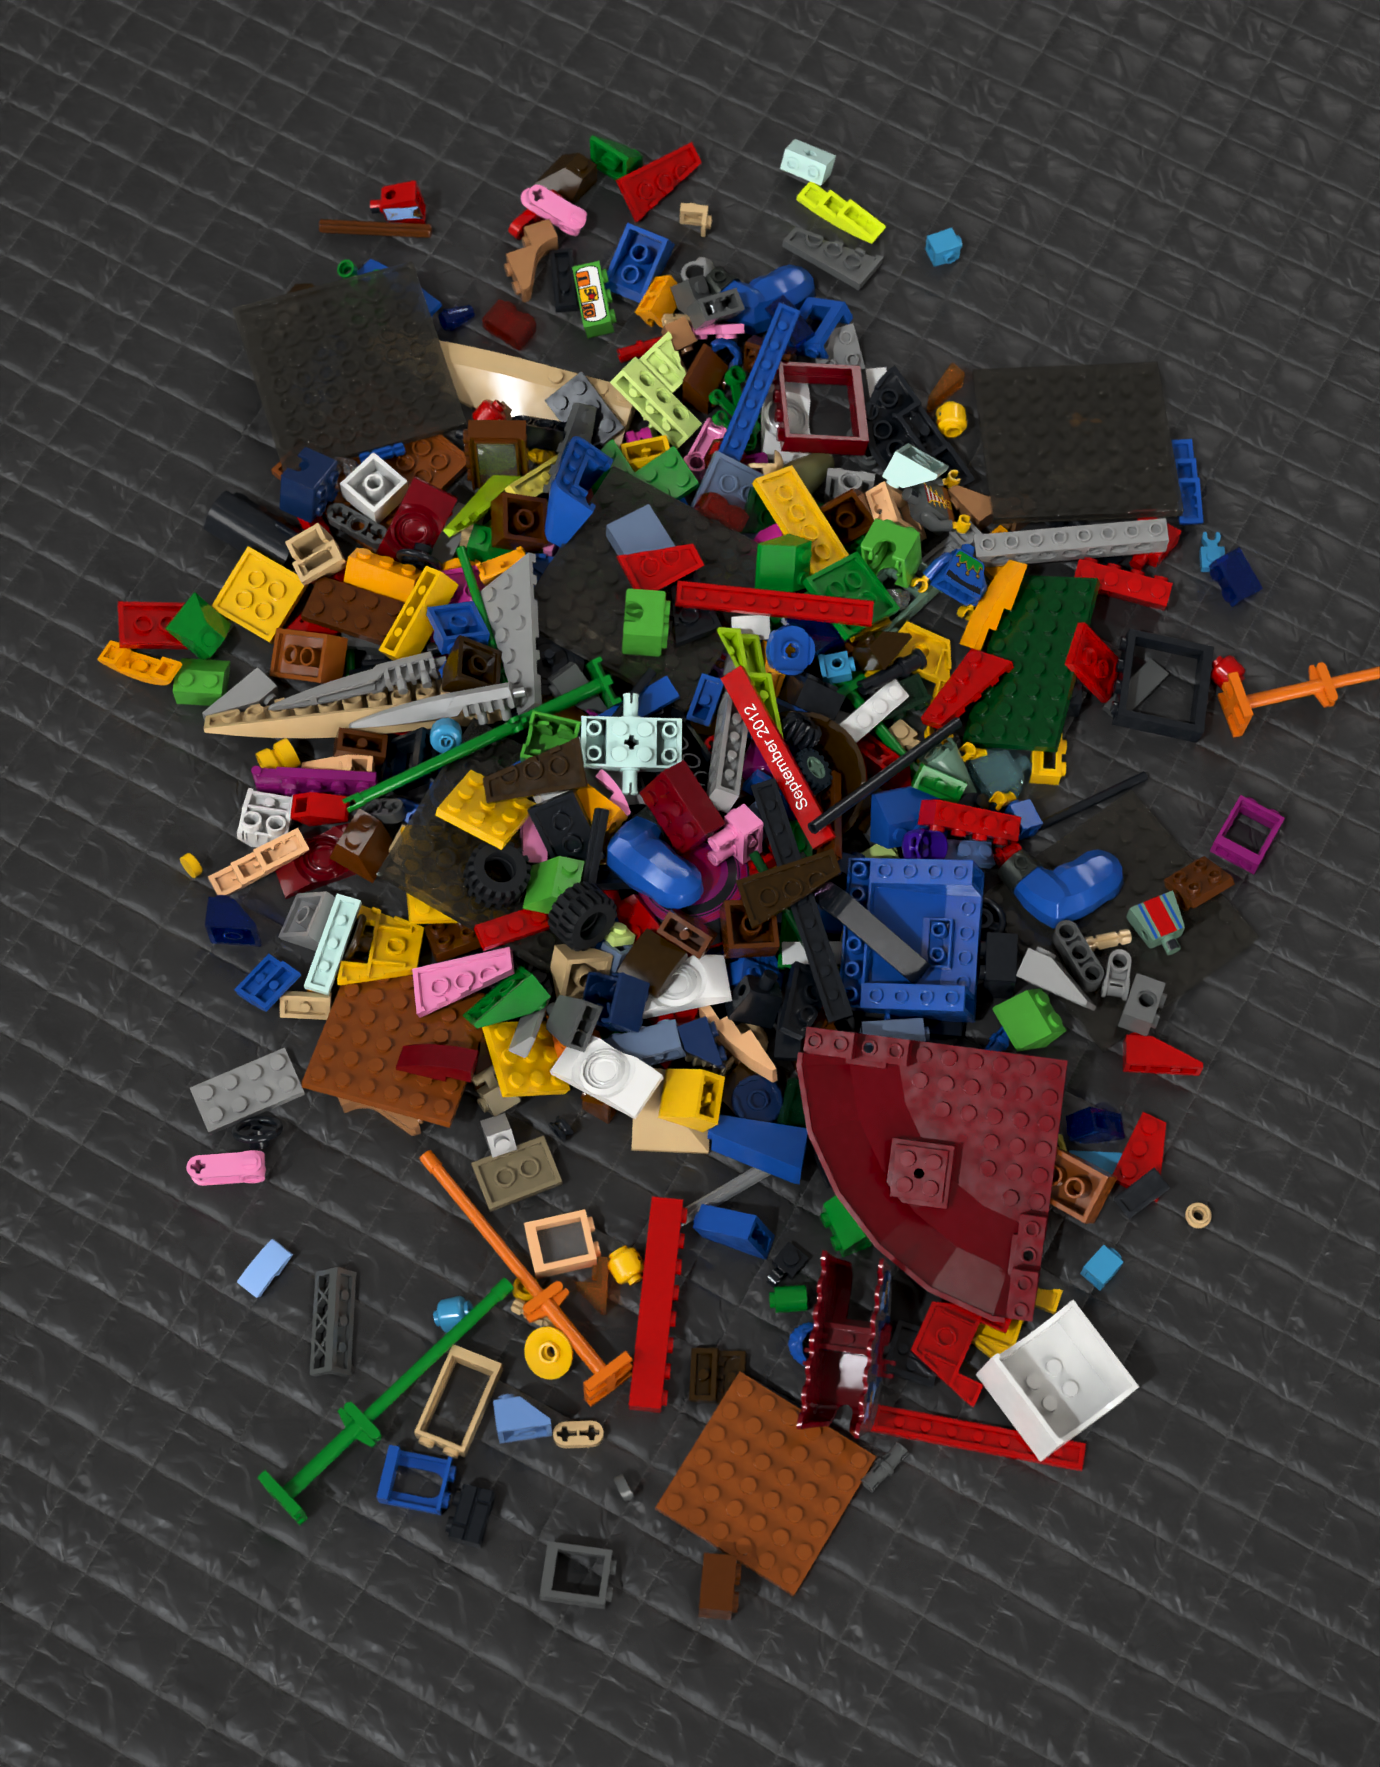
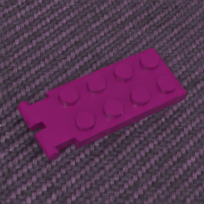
M253 766L251 769L258 792L281 794L292 797L294 794L307 792L348 797L378 784L376 772L291 767L272 769L260 768L259 766Z

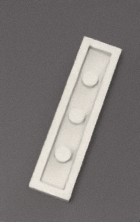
M895 679L881 687L839 725L857 743L905 701L909 695Z

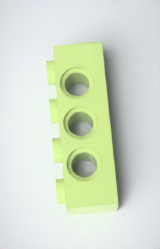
M636 356L610 382L662 435L667 436L668 441L676 449L702 424Z

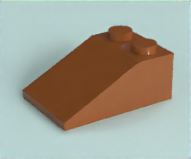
M276 628L269 676L319 684L340 679L343 677L348 638Z
M1057 1147L1050 1204L1083 1223H1095L1117 1177L1095 1164Z

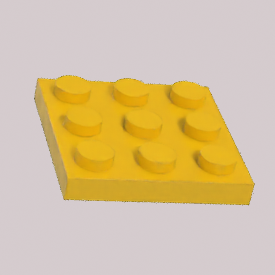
M247 547L213 602L212 607L224 617L273 644L276 628H283L309 584L304 586L297 574L254 549Z
M470 770L438 806L435 815L502 850L530 816L527 811L528 808L536 805V803L527 798H520L488 804L483 783L484 776Z
M542 1021L533 1046L526 1058L508 1050L519 1022H499L482 1027L502 1097L566 1094L570 1091L568 1083L550 1074V1070L558 1058L552 1035L546 1029L547 1021Z

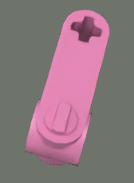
M534 185L521 193L523 206L545 220L550 219L553 225L571 236H578L581 228L586 223L587 213L583 209L571 204L544 186Z
M710 417L705 421L688 455L684 457V461L699 483H701L714 452L719 451L727 431L724 426H716Z
M249 1150L237 1153L197 1155L188 1161L186 1168L192 1180L201 1186L260 1183L265 1180V1153Z

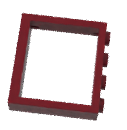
M781 361L771 384L775 387L772 400L773 404H776L777 407L774 420L775 423H778L776 440L780 442L781 451L864 455L869 443L861 367L856 365ZM785 382L847 385L853 437L790 433Z

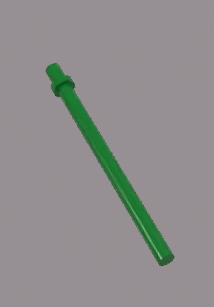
M460 546L456 549L472 600L490 633L488 646L498 650L465 546ZM502 661L500 684L508 682Z

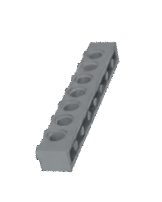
M1166 518L979 534L974 535L972 546L975 547L974 558L981 561L985 567L1004 566L1009 559L1024 564L1084 559V557L1099 558L1166 552L1169 537Z
M729 654L725 659L723 676L736 668ZM725 687L718 706L706 794L718 811L729 813L740 793L748 729Z

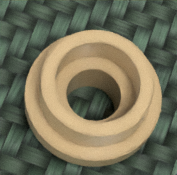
M1193 1203L1185 1212L1187 1223L1194 1228H1204L1211 1221V1211L1203 1203ZM1196 1212L1200 1213L1202 1219H1195L1193 1214Z

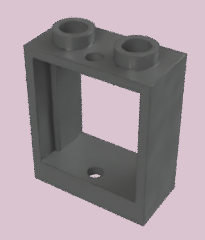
M548 1541L539 1595L540 1600L605 1609L606 1602L612 1601L613 1586L609 1585L610 1574L615 1575L617 1558H613V1550ZM559 1553L604 1559L599 1597L553 1591Z

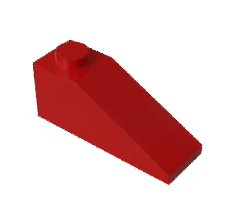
M867 733L857 742L865 761L867 773L871 778L900 757L870 733ZM910 765L879 788L886 791L911 786Z
M1133 1032L1130 1035H1126L1124 1039L1123 1072L1199 1076L1203 1069V1062L1153 1036L1146 1037Z

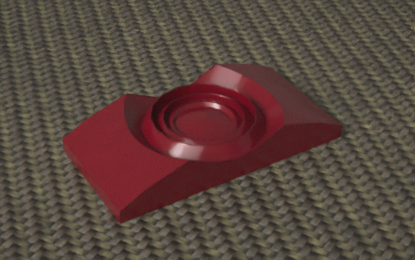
M414 476L375 554L393 558L394 561L399 562L396 558V553L400 549H413L415 543H423L433 548L458 497Z
M349 823L334 826L320 835L304 839L310 850L275 870L285 899L294 897L297 893H305L356 875V873L330 859L338 840Z

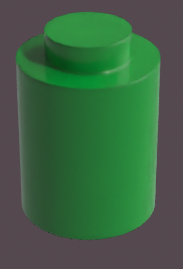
M806 1285L774 1287V1292H769L770 1308H775V1313L807 1311Z

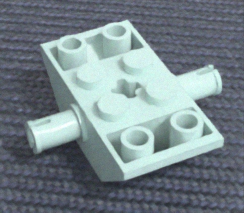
M630 693L623 694V716L621 717L581 716V746L585 768L623 772V795H628L629 784L631 785L630 795L638 794V772H659L682 761V718H645L638 716L639 694L633 693L631 696V703ZM628 739L636 744L632 750L629 749V745L624 744Z

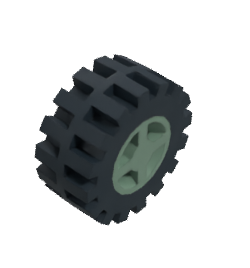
M805 748L793 756L814 795L820 793L832 783L833 776L830 775L832 770L828 768L829 763L824 761L823 755L819 756L818 751H813L812 748Z

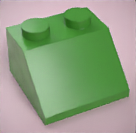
M181 659L180 662L183 665L175 675L173 694L177 704L211 706L227 693L230 661Z
M558 856L532 865L523 909L549 914L558 896L563 894L568 887L571 888L574 884L580 883L584 861Z
M1042 988L1026 990L992 1008L1017 1052L1047 1047L1066 1032L1061 1017L1053 1009L1048 995L1043 992Z

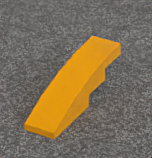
M1008 560L994 577L986 593L978 602L959 644L981 651L988 630L996 631L1003 610H1012L1027 568L1026 564Z

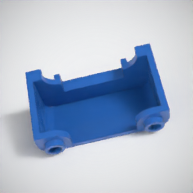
M574 436L566 445L550 484L544 532L547 540L561 549L594 512L596 505L593 503L589 505L586 496L589 489L611 467L613 462L611 457L578 436Z

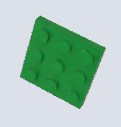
M858 551L816 572L802 582L812 595L874 601L872 626L894 615L900 609ZM832 623L845 641L870 628Z

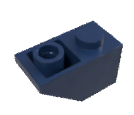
M704 1016L677 1026L684 1049L688 1054L719 1069L726 1068L724 1061L728 1058L723 1045L718 1046L716 1036H719L715 1021L710 1022Z

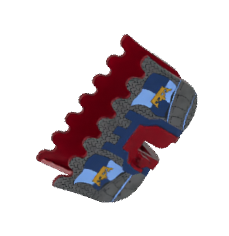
M823 1250L821 1255L822 1272L817 1283L818 1299L813 1311L814 1327L809 1338L810 1348H805L804 1351L810 1354L807 1361H803L802 1364L805 1365L806 1382L801 1393L802 1409L798 1416L797 1429L830 1426L839 1407L849 1405L853 1411L849 1432L854 1438L859 1439L864 1434L869 1433L874 1425L882 1377L894 1379V1374H886L885 1372L887 1364L896 1366V1361L883 1359L884 1346L889 1344L892 1325H890L891 1266L885 1259L880 1258L879 1266L877 1267L878 1284L874 1296L875 1309L872 1313L871 1322L847 1319L852 1293V1264L849 1261L838 1259L830 1255L828 1251Z

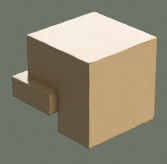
M319 523L285 541L292 558L296 560L292 565L304 586L309 583L315 586L319 577L329 578L346 568V561L337 542Z

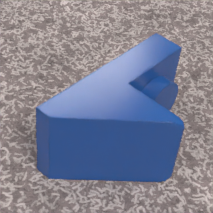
M704 673L701 674L686 720L706 727L711 726L717 716L718 704L725 687L721 679Z

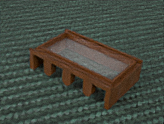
M468 420V429H463V444H465L467 480L472 481L473 490H475V487L480 489L492 475L524 476L530 472L526 420Z

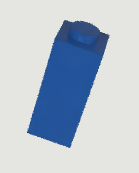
M701 1204L699 1212L694 1217L693 1228L703 1238L761 1259H767L775 1235L756 1215Z

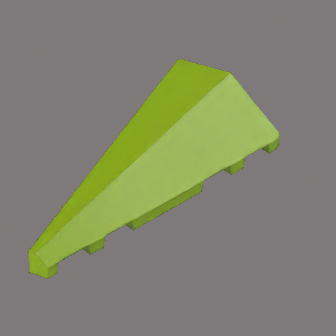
M492 475L444 528V533L450 538L474 525V523L479 522L491 509V501L502 492H506L505 488L522 476Z
M719 627L717 632L735 667L744 666L783 737L771 673H766L759 635L741 634L740 628Z

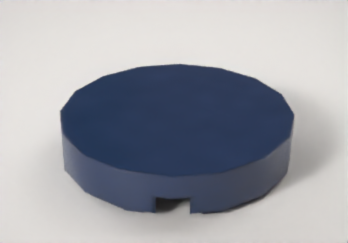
M761 1075L748 1076L740 1081L733 1090L731 1098L732 1109L738 1118L772 1122L781 1111L783 1105L782 1092L776 1082L773 1083Z

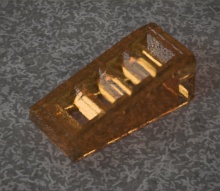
M951 363L930 393L927 403V410L929 412L936 409L963 386L965 372L955 363Z

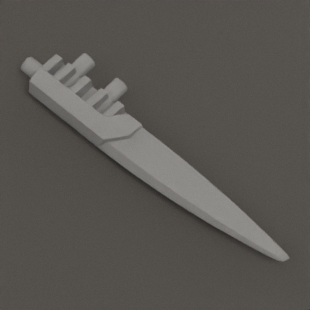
M429 651L377 664L373 669L316 686L270 705L268 710L300 708L348 699L372 692L376 694L383 692L386 687L388 691H392L394 685H397L399 694L404 695L408 693L406 682L411 681L412 685H416L417 679H421L423 688L427 689L432 686L430 676L437 679L438 673L436 668L441 667L447 659L446 656L433 659L432 653Z
M512 682L446 693L377 712L351 722L349 728L381 727L445 717L450 718L458 716L462 709L465 717L476 713L479 725L488 723L486 711L492 713L496 709H500L503 721H507L512 718L510 709L515 708L518 704L517 698L527 696L526 687L514 688Z

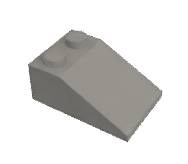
M1038 946L1036 951L1028 948L1016 974L1017 977L1095 1011L1096 1006L1062 964L1054 960L1056 955Z

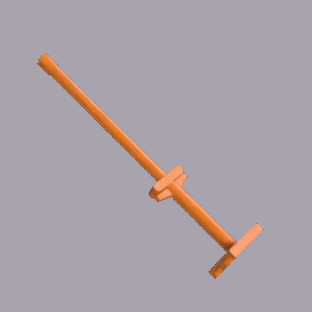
M1320 662L1316 668L1314 665L1308 667L1309 681L1248 695L1245 693L1238 672L1228 673L1229 681L1223 683V692L1218 693L1217 697L1232 737L1235 738L1242 736L1254 715L1252 708L1315 695L1324 708L1332 707L1338 699L1336 688L1380 679V666L1331 677L1326 664Z
M432 1150L422 1154L420 1157L422 1164L435 1176L533 1297L523 1306V1314L527 1321L532 1323L548 1317L552 1324L567 1336L574 1351L594 1374L583 1383L584 1400L592 1407L632 1377L630 1372L632 1370L630 1363L632 1358L626 1351L606 1365L561 1310V1304L570 1294L568 1289L565 1288L563 1290V1284L560 1281H556L543 1290L445 1170L441 1161Z

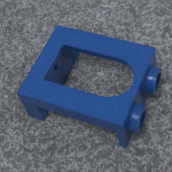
M807 297L800 308V315L787 346L796 348L797 355L828 359L829 356L823 347L838 323L850 324L853 316L844 301ZM809 315L813 320L822 321L813 335L807 338L798 337V332Z
M389 1445L377 1500L383 1504L442 1516L443 1508L448 1509L451 1493L447 1492L449 1482H454L457 1466H453L452 1457H448V1460L402 1451L399 1446ZM398 1466L438 1474L443 1479L440 1494L434 1498H425L393 1491Z

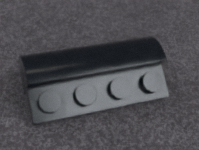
M227 490L213 503L203 528L244 553L247 547H250L288 570L294 568L292 563L296 560L292 558L285 541L304 531L289 524L283 517L269 512L266 507L249 500L246 495L238 492L232 494Z

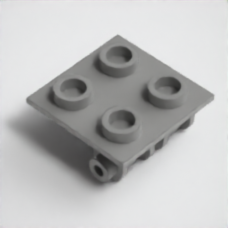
M854 324L834 328L823 346L829 356L828 359L815 358L816 363L860 366L861 370L865 369Z

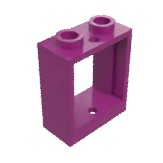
M1240 795L1217 835L1210 852L1255 874L1285 818L1280 816L1276 810L1267 809L1259 805L1253 798ZM1238 813L1272 829L1258 854L1225 838Z

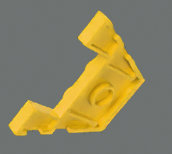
M907 621L898 633H910L912 638L888 666L892 665L896 658H903L911 654L915 648L920 649L926 657L927 667L917 669L911 673L936 684L931 704L950 678V670L952 669L950 640ZM867 670L864 676L869 677L880 670Z
M361 905L358 916L364 914L366 916L365 925L374 926V936L370 947L368 963L341 961L337 985L413 975L412 969L418 968L424 927L417 924H409V921L397 916L393 918L385 915L378 908L372 907L371 909Z
M1038 1288L1035 1307L1055 1314L1063 1290ZM1012 1319L1006 1334L979 1323L971 1343L989 1358H992L997 1353L1000 1354L1016 1344L1023 1320Z

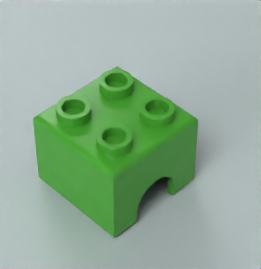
M875 518L861 543L862 558L876 577L882 569H895L897 571L896 576L898 577L895 585L908 588L922 563L920 532L913 527L905 528L896 525L888 519L881 520Z
M629 588L626 590L622 642L623 654L660 657L662 648H667L670 601L666 600L665 591Z
M532 710L526 743L522 746L520 761L523 762L534 755L546 752L578 736L581 740V721Z

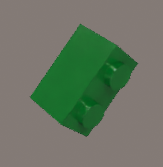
M786 534L758 543L755 589L796 592L804 589L805 586L802 582L810 576L812 541L793 534Z
M837 1196L823 1204L820 1218L824 1227L830 1228L833 1235L830 1237V1240L836 1252L840 1251L842 1257H846L871 1247L872 1242Z

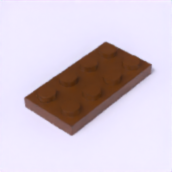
M321 576L315 583L301 618L303 621L382 645L405 602Z

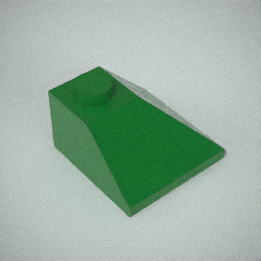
M594 135L590 137L591 161L597 164L599 171L615 181L643 167V156L637 150Z
M474 523L467 544V553L470 561L475 562L476 559L482 563L513 551L493 548L491 528Z
M194 592L165 630L199 659L204 660L210 658L225 640L231 623Z

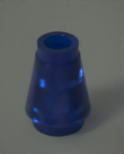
M471 305L443 309L438 317L445 331H453L474 318L475 314Z

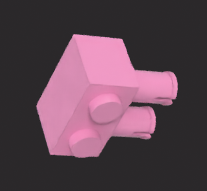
M742 804L738 808L731 809L724 816L726 823L724 824V829L708 838V843L713 850L707 853V857L714 866H718L730 856H735L743 865L751 860L750 853L758 850L759 853L762 852L764 823L745 804Z

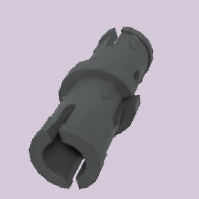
M896 1442L882 1458H878L875 1461L872 1469L861 1479L862 1485L868 1491L873 1493L887 1476L891 1477L897 1465L909 1455L905 1447Z

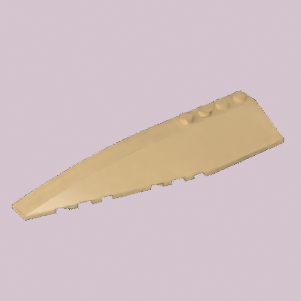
M384 332L379 336L371 335L366 347L368 354L389 365L401 368L402 372L408 375L412 374L420 378L421 382L428 386L433 385L437 387L443 394L470 408H477L482 401L487 399L500 401L506 407L504 412L507 415V420H511L513 416L526 415L560 421L544 400L577 375L574 372L480 348ZM586 376L625 427L624 430L612 438L620 449V444L625 442V432L629 431L636 408L610 382Z
M439 667L436 669L440 679L436 680L433 676H430L432 686L427 689L423 688L421 679H417L416 685H412L411 681L406 682L408 693L404 695L399 694L397 685H394L392 691H388L386 687L383 692L376 694L372 692L348 699L300 708L271 711L268 710L269 706L263 707L258 703L250 705L243 712H240L239 709H233L206 716L204 732L265 738H336L339 727L377 734L413 731L421 727L431 729L432 725L439 719L368 728H349V724L392 707L450 692L442 690V677L439 673ZM285 698L275 699L274 702L276 703ZM463 709L458 716L450 717L457 721L460 726L464 727L479 723L476 713L465 717ZM496 709L492 713L486 711L487 724L502 721L500 709Z

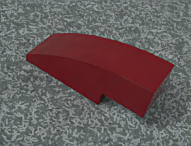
M438 1044L406 1045L401 1050L396 1070L444 1082L449 1077L471 1083L478 1062V1050Z

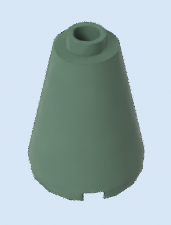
M951 737L946 738L947 743L943 745L939 743L920 757L918 765L913 763V769L916 772L921 763L927 764L966 781L967 786L963 794L977 793L957 744Z

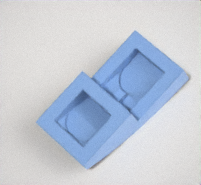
M271 1239L250 1263L237 1283L256 1298L261 1297L273 1278L280 1275L294 1254L276 1240Z

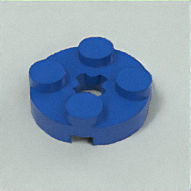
M786 625L773 630L769 634L766 644V657L770 668L784 675H798L812 663L815 656V644L803 628ZM789 644L795 648V653H791V657H788V654L785 652Z

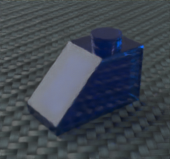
M784 295L764 308L771 321L779 302L795 308ZM801 314L789 339V342L796 349L815 336Z
M1088 1107L1066 1116L1067 1133L1070 1141L1089 1144L1125 1139L1122 1117L1119 1113Z

